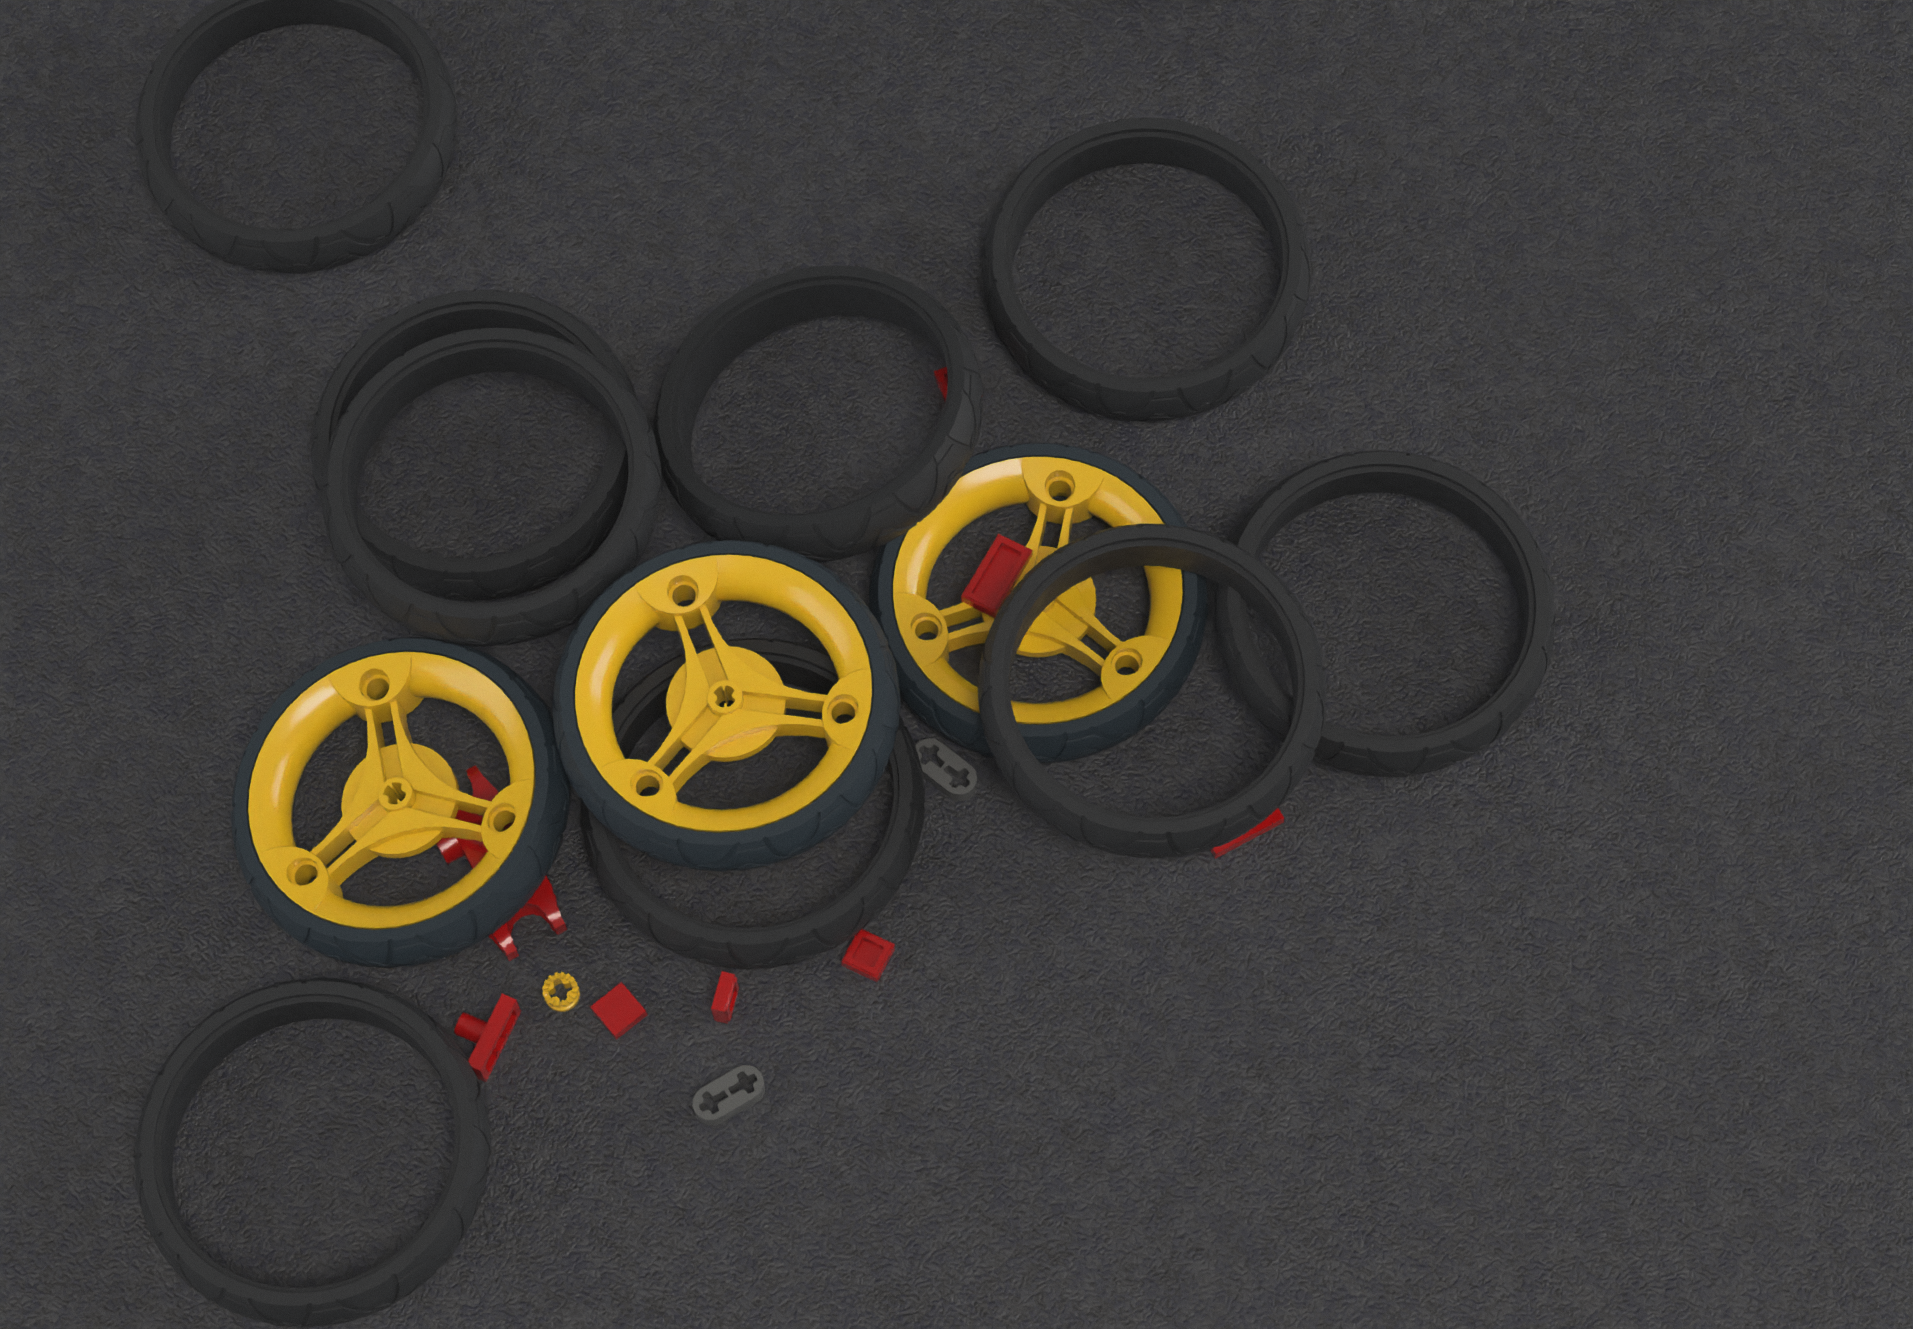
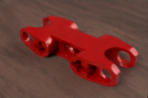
M476 765L466 770L473 788L472 796L492 801L499 791L490 784ZM458 810L455 819L482 825L484 816ZM513 822L508 823L502 831L507 830ZM442 838L436 843L447 865L465 856L473 869L488 852L484 843L477 840ZM545 876L543 882L528 902L508 922L488 936L501 949L509 961L519 956L513 943L511 932L514 924L521 917L528 915L540 916L549 923L557 935L567 930L559 912L556 895L547 876Z

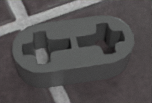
M923 739L915 745L925 780L954 801H965L974 796L978 784L977 775L969 763L936 739ZM934 751L937 752V762L942 767L940 768L931 761L926 765L923 764L922 754L925 752L931 755ZM950 772L957 778L966 775L968 786L958 785L954 788L953 779L947 773Z
M742 1065L699 1089L693 1097L692 1104L696 1118L705 1125L715 1126L756 1104L765 1093L762 1073L751 1065ZM746 1077L748 1081L756 1080L753 1083V1092L748 1094L746 1090L742 1089L731 1094L739 1089V1080ZM725 1096L727 1097L717 1104L719 1109L717 1113L712 1114L709 1109L701 1111L705 1108L704 1100L710 1097L715 1102Z

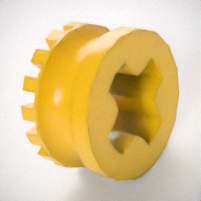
M556 972L554 975L548 976V979L544 981L542 993L545 1002L551 1009L565 1012L576 1006L580 998V991L574 977H571L568 973ZM558 984H563L565 989L572 988V990L567 992L565 1001H560L557 996L552 998L550 996L556 993L555 986Z

